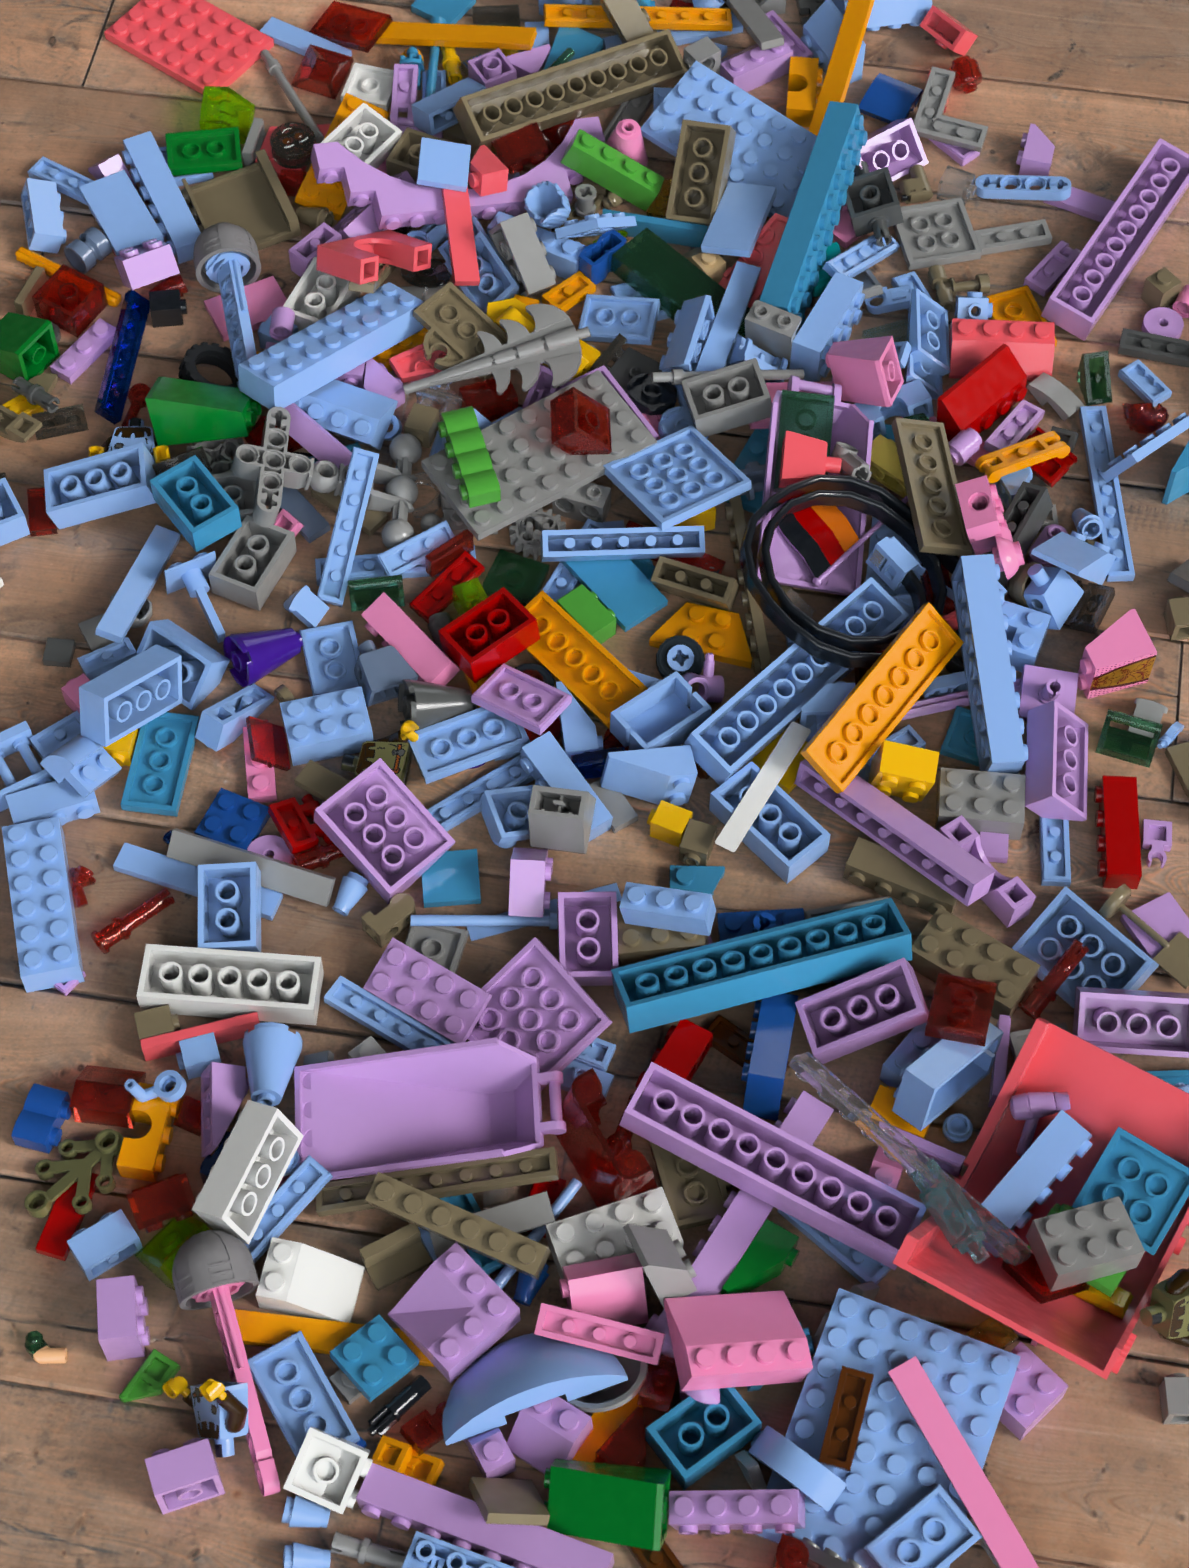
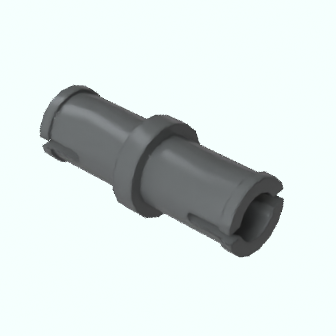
M21 376L14 379L13 384L18 387L12 385V390L24 396L30 404L39 405L49 413H53L58 409L59 406L52 402L60 404V400L47 393L41 385H34Z

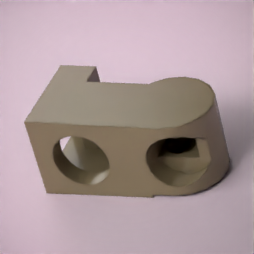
M406 893L394 895L390 900V904L378 914L374 915L371 911H368L361 917L362 929L381 948L391 941L392 937L395 938L410 925V915H416L414 899Z

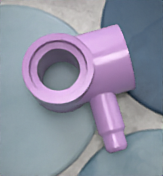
M713 653L705 654L703 675L686 673L682 677L690 685L695 682L699 683L697 693L707 703H721L724 697V679L722 675H714L715 662Z

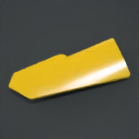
M515 297L488 302L486 315L504 332L505 330L499 324L501 319L519 322L529 333L535 330V322L531 315L526 312L525 307L527 305ZM579 340L582 349L581 364L571 380L586 374L601 356L599 350L583 340Z

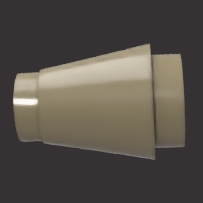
M299 206L296 210L298 220L314 229L323 222L330 227L333 225L334 214L326 207Z

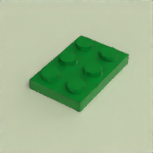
M239 127L165 134L168 167L173 176L232 171L243 168Z

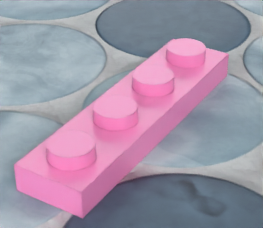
M541 1303L534 1332L535 1335L654 1365L659 1364L666 1334L546 1303Z

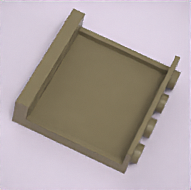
M265 149L255 152L257 163L189 187L186 179H182L184 190H181V193L186 203L191 204L189 209L195 221H198L200 224L198 225L200 232L217 223L229 222L246 229L254 238L258 251L302 235L298 217Z

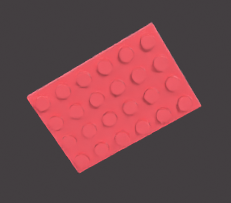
M141 0L104 32L105 39L212 101L261 58L260 54L263 50L269 51L274 46L273 38L205 0Z

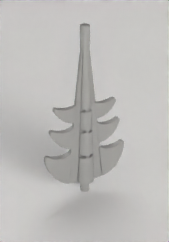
M543 303L527 305L525 307L526 312L531 315L535 322V330L529 333L519 322L501 319L499 324L508 336L506 344L502 345L494 335L488 332L478 331L477 336L484 346V353L432 376L404 384L405 394L407 395L437 385L492 374L496 381L497 394L502 395L510 383L511 370L515 369L522 377V391L526 392L538 380L540 364L543 363L547 364L553 373L552 387H560L570 381L580 367L582 349L579 340L591 337L589 328L584 327L576 330L569 316L554 305Z

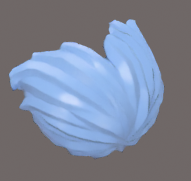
M542 181L537 183V185H532V189H529L525 194L524 209L538 226L546 229H556L564 225L563 222L569 218L571 212L569 200L557 183Z

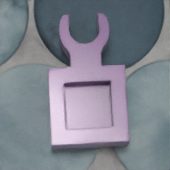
M1144 819L1142 823L1141 849L1150 850L1146 859V865L1150 867L1152 858H1158L1161 861V868H1164L1167 860L1164 851L1170 852L1172 847V822Z

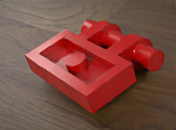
M311 794L302 797V805H299L296 798L292 797L270 804L268 807V813L292 855L317 847L319 841L317 836L323 837L326 844L333 843L315 822L310 825L306 818H312L314 821V811L320 806V803L315 801Z

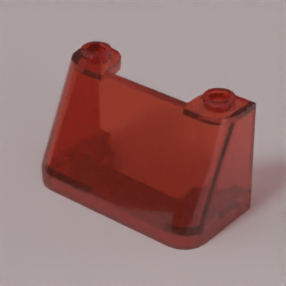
M591 1068L575 1078L562 1101L563 1121L566 1122L567 1132L556 1136L598 1208L656 1189L657 1185L652 1168L641 1152L629 1149L615 1156L598 1125L601 1124L599 1112L601 1107L607 1105V1101L602 1094L601 1082L594 1069Z

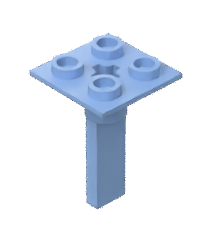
M215 551L210 553L203 552L197 554L190 561L174 563L167 570H164L166 593L170 594L186 587L190 597L197 598L217 642L220 643L224 641L226 634L207 595L210 587L206 581L209 578V572L216 563Z

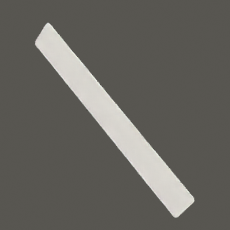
M794 721L790 723L715 841L717 845L731 852L737 850L811 733L809 728Z

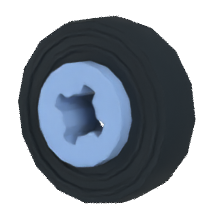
M673 636L668 638L660 645L657 651L656 667L663 678H666L675 671L683 676L686 673L700 675L703 670V650L690 637Z

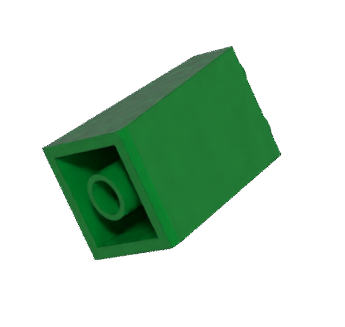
M158 377L145 398L158 446L248 437L259 415H261V404L241 392L240 388L170 377Z
M555 1459L551 1467L546 1468L544 1476V1488H549V1499L543 1502L550 1514L547 1529L569 1536L660 1551L667 1536L671 1470Z

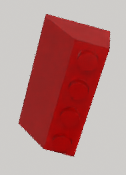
M1002 344L938 397L937 422L944 423L948 442L961 430H966L967 428H972L980 434L985 429L990 428L995 420L1001 415H1005L1014 404L1022 401L1026 396L1027 375L1008 345Z

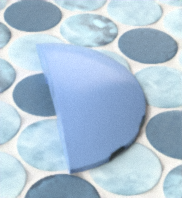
M534 1333L509 1339L486 1351L454 1383L443 1411L442 1428L445 1444L448 1446L506 1425V1415L565 1394L569 1402L628 1380L627 1374L618 1359L610 1353L535 1335Z

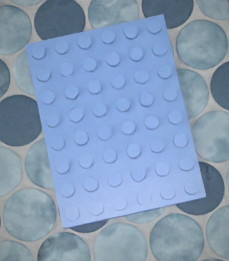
M839 1288L812 1360L813 1369L806 1377L785 1437L819 1461L842 1366L874 1374L850 1472L822 1464L845 1482L847 1486L829 1511H826L805 1495V1529H795V1533L791 1534L775 1533V1529H762L761 1534L754 1535L779 1545L784 1543L788 1535L798 1540L806 1537L814 1542L820 1550L824 1551L825 1548H829L837 1553L845 1562L850 1558L863 1568H879L866 1552L864 1546L938 1484L942 1486L967 1517L968 1512L889 1377L888 1371L915 1356L917 1357L978 1464L983 1469L1021 1356ZM772 1471L766 1489H797L774 1471Z

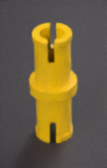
M440 47L443 56L442 66L446 70L448 83L453 85L463 80L460 71L461 61L456 54L455 47Z

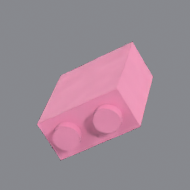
M636 1253L563 1266L564 1279H559L562 1298H567V1307L563 1308L630 1325L649 1322L643 1267Z

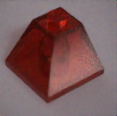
M310 44L291 84L293 87L335 100L354 59L353 57Z

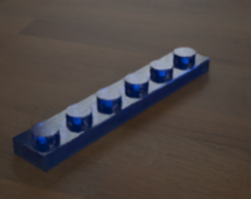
M129 290L125 293L94 410L95 413L114 425L122 419L150 310L149 300L134 290Z

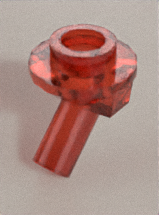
M83 866L72 867L69 870L73 882L72 892L77 908L88 905L83 887L94 885L96 880L92 877L94 873Z

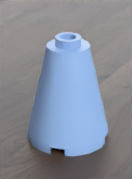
M276 1022L258 1023L254 1026V1030L250 1032L247 1030L243 1038V1050L251 1100L272 1107L281 1102L303 1045L301 1035L297 1031L296 1035L288 1031L289 1026Z

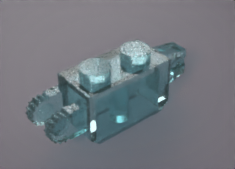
M934 1159L929 1160L926 1165L937 1182L930 1187L922 1173L917 1170L912 1172L911 1177L921 1192L918 1196L952 1248L958 1249L961 1254L968 1252L976 1264L982 1263L990 1257L982 1243L986 1239L984 1235L986 1228L958 1184L953 1179L946 1177Z

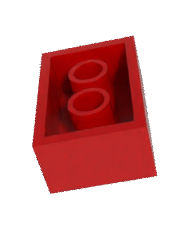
M505 587L438 630L443 651L474 683L540 640L537 619Z

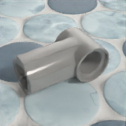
M836 442L830 457L842 458L840 475H851L864 481H869L872 475L870 465L857 455L858 450L849 444Z

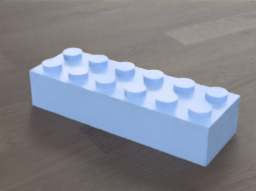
M59 816L3 826L2 835L19 970L26 993L55 988L54 984L62 983L65 985L71 980H78L79 983L85 982L65 836Z

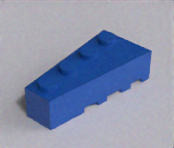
M784 993L755 1002L753 1018L758 1019V1022L752 1021L749 1039H754V1043L748 1042L745 1060H750V1064L744 1063L741 1081L747 1082L743 1110L758 1118L778 1120L797 1009L795 1004L798 1001L797 995Z

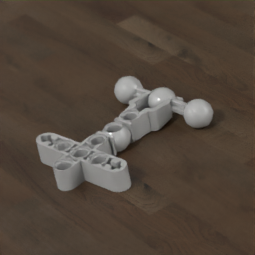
M273 407L268 411L262 430L261 446L251 444L240 445L236 449L231 466L233 474L238 478L256 481L252 517L254 522L261 527H271L275 524L281 506L283 487L292 489L304 488V490H308L310 485L314 491L319 493L334 491V496H341L349 465L344 466V464L340 463L338 468L328 460H319L314 463V458L309 459L302 454L287 452L291 416L282 407ZM409 433L397 435L390 443V457L397 463L396 468L377 463L366 508L367 510L392 512V520L384 525L381 532L383 544L388 549L415 536L414 528L407 521L408 513L414 511L412 505L418 498L419 491L415 483L417 477L411 475L412 465L421 457L422 447L421 442ZM374 483L387 484L385 493L374 490Z

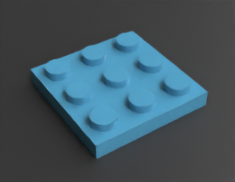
M1118 1127L1071 1207L1077 1208L1120 1196L1144 1250L1154 1256L1189 1197V1168Z

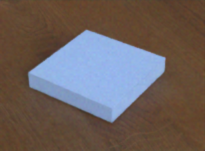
M422 137L416 184L466 192L471 145Z

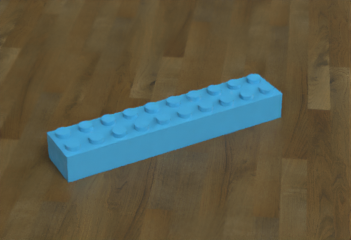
M829 102L760 297V301L802 318L796 335L799 328L805 322L806 308L810 307L813 288L819 282V270L821 266L825 265L827 247L832 244L834 227L839 224L841 207L847 201L848 186L853 184L855 166L859 165L862 146H865L867 143L868 134L864 130V117L860 114L858 104Z
M891 897L611 969L614 996L629 1033H634L869 972L901 958L911 961L913 960L912 937L909 928Z

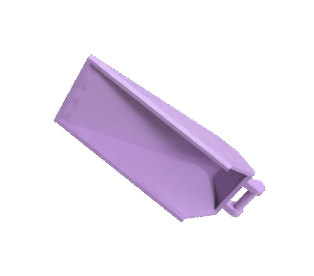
M791 375L788 380V392L777 390L771 403L762 505L772 495L783 489L778 487L782 443L786 431L826 441L828 443L827 456L829 457L836 442L849 444L858 450L857 455L871 465L874 420H869L855 404L841 402L842 385L833 383L831 386L800 380V377ZM799 390L830 396L831 400L799 394ZM825 472V475H840V474L827 473V472ZM786 502L770 511L761 521L758 552L766 525ZM836 506L848 519L860 539L865 534L866 514L845 506ZM778 527L774 530L770 555L775 578L780 585L842 596H849L861 586L864 543L821 582V586L816 587L812 582L814 577L804 559L783 537ZM757 560L756 573L759 579L762 581Z
M497 1037L295 1066V1127L304 1135L296 1150L300 1155V1164L310 1155L332 1174L333 1178L331 1180L373 1175L378 1172L387 1173L505 1157L541 1148L544 1146V1135H560L567 1132L566 1122L563 1121L561 1084L564 1083L563 1072L549 1071L540 1073V1066L535 1056L500 1041ZM541 1085H549L551 1121L543 1122Z

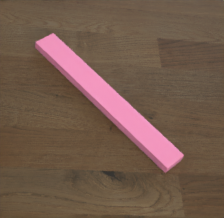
M915 1356L888 1371L889 1377L999 1567L1039 1568L917 1357Z

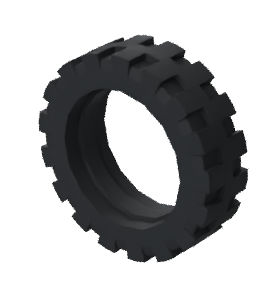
M201 342L200 345L194 344L191 349L186 351L179 366V379L215 384L202 377L196 368L198 364H211L225 371L231 378L232 384L221 386L238 388V379L235 375L231 349L225 346L224 348L220 347L217 343H212V345L207 342Z

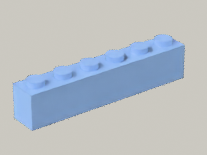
M151 131L124 139V150L121 151L124 163L126 165L130 164L132 179L134 183L139 182L141 186L139 187L140 195L143 201H148V210L153 219H157V226L163 237L166 238V243L170 244L178 264L193 260L194 245L201 232Z
M671 526L664 531H661L659 527L542 530L540 535L541 562L659 559V556L666 558L702 557L705 553L704 526Z

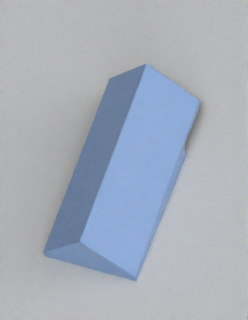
M473 216L472 224L480 283L479 286H460V288L486 314L488 302L514 298V295L518 294L520 286L478 219ZM447 239L437 249L446 262L444 264L452 274Z
M914 288L911 294L907 326V341L912 346L904 371V384L920 379L932 399L938 400V397L943 394L942 376L950 373L948 310L918 288Z

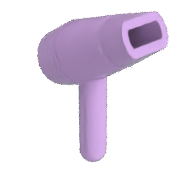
M1025 1092L1011 1097V1115L1015 1120H1026L1017 1147V1154L1020 1157L1031 1146L1039 1118L1055 1114L1056 1112L1059 1113L1061 1110L1071 1109L1068 1092Z

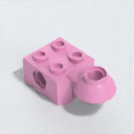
M987 475L955 484L966 532L975 555L992 551L995 564H999L1000 572L1004 571L1007 580H1009L1016 574L1019 566L1025 565L1020 543L1019 541L1013 542L1011 531L1008 528L1006 519H1004V508L996 485H990Z

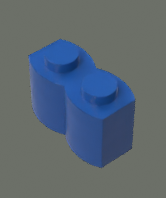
M614 229L605 232L599 237L597 243L588 245L580 252L579 270L595 285L601 283L608 276L609 272L619 269L625 263L627 239Z
M34 1083L12 1131L11 1136L15 1145L47 1154L51 1152L54 1146H58L62 1137V1129L60 1127L65 1120L70 1119L73 1112V1103L69 1093Z

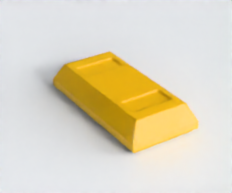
M1086 1282L1065 1289L1066 1292L1123 1319L1133 1299L1130 1292L1120 1287H1117L1111 1297Z

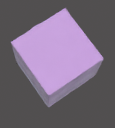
M499 48L468 61V77L486 86V89L517 79V70Z

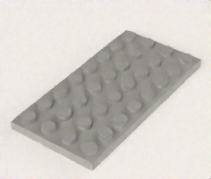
M597 370L481 430L500 485L501 501L469 508L467 501L461 500L458 488L461 483L459 479H454L451 464H454L452 458H447L445 449L422 460L421 465L479 541L605 475L603 465L614 460L626 458L657 443V440L603 374Z

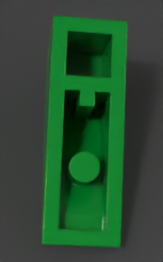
M766 1219L722 1287L721 1294L748 1293L781 1275L786 1265L792 1267L800 1252L796 1249L799 1237Z

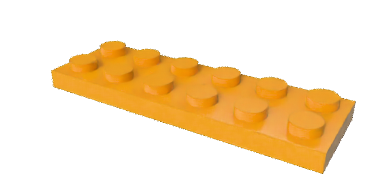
M346 93L324 139L363 102L387 120L391 112ZM311 164L294 202L305 207H326L329 211L333 212L334 220H341L347 208L342 182L317 184Z
M542 590L525 606L537 619L540 640L525 650L543 667L549 670L553 677L558 681H562L569 692L610 730L611 712L648 688Z

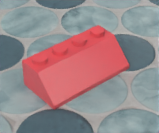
M952 318L949 331V378L961 379L1002 344L1008 345L1027 375V382H1032L1043 372L1052 376L1055 349L1054 322Z

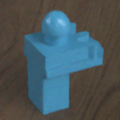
M411 46L407 50L408 57L400 55V64L418 65L417 90H421V71H425L422 55L418 54L416 47Z

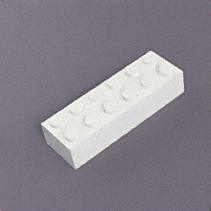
M146 944L136 997L141 1011L169 1004L171 1014L226 1019L257 1012L259 1021L316 1025L324 970L321 957Z

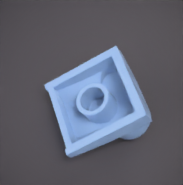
M533 785L486 790L481 796L482 816L491 840L498 847L508 849L515 846L517 841L530 839L528 810Z

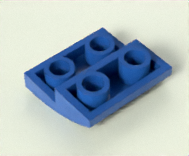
M879 73L859 104L860 113L888 124L898 119H905L910 111H914L923 93V89Z

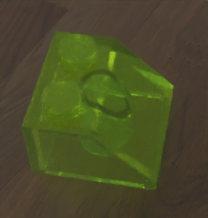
M204 86L199 119L200 130L239 127L240 144H245L254 120L255 105L229 87Z
M178 1213L135 1257L166 1286L175 1290L172 1267L178 1250L190 1237L210 1229L205 1223Z

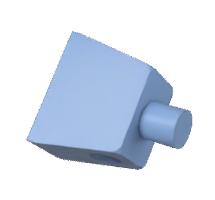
M1034 564L1027 571L1032 581L1024 591L1025 601L1029 608L1051 615L1048 629L1060 630L1084 594V591L1064 569Z

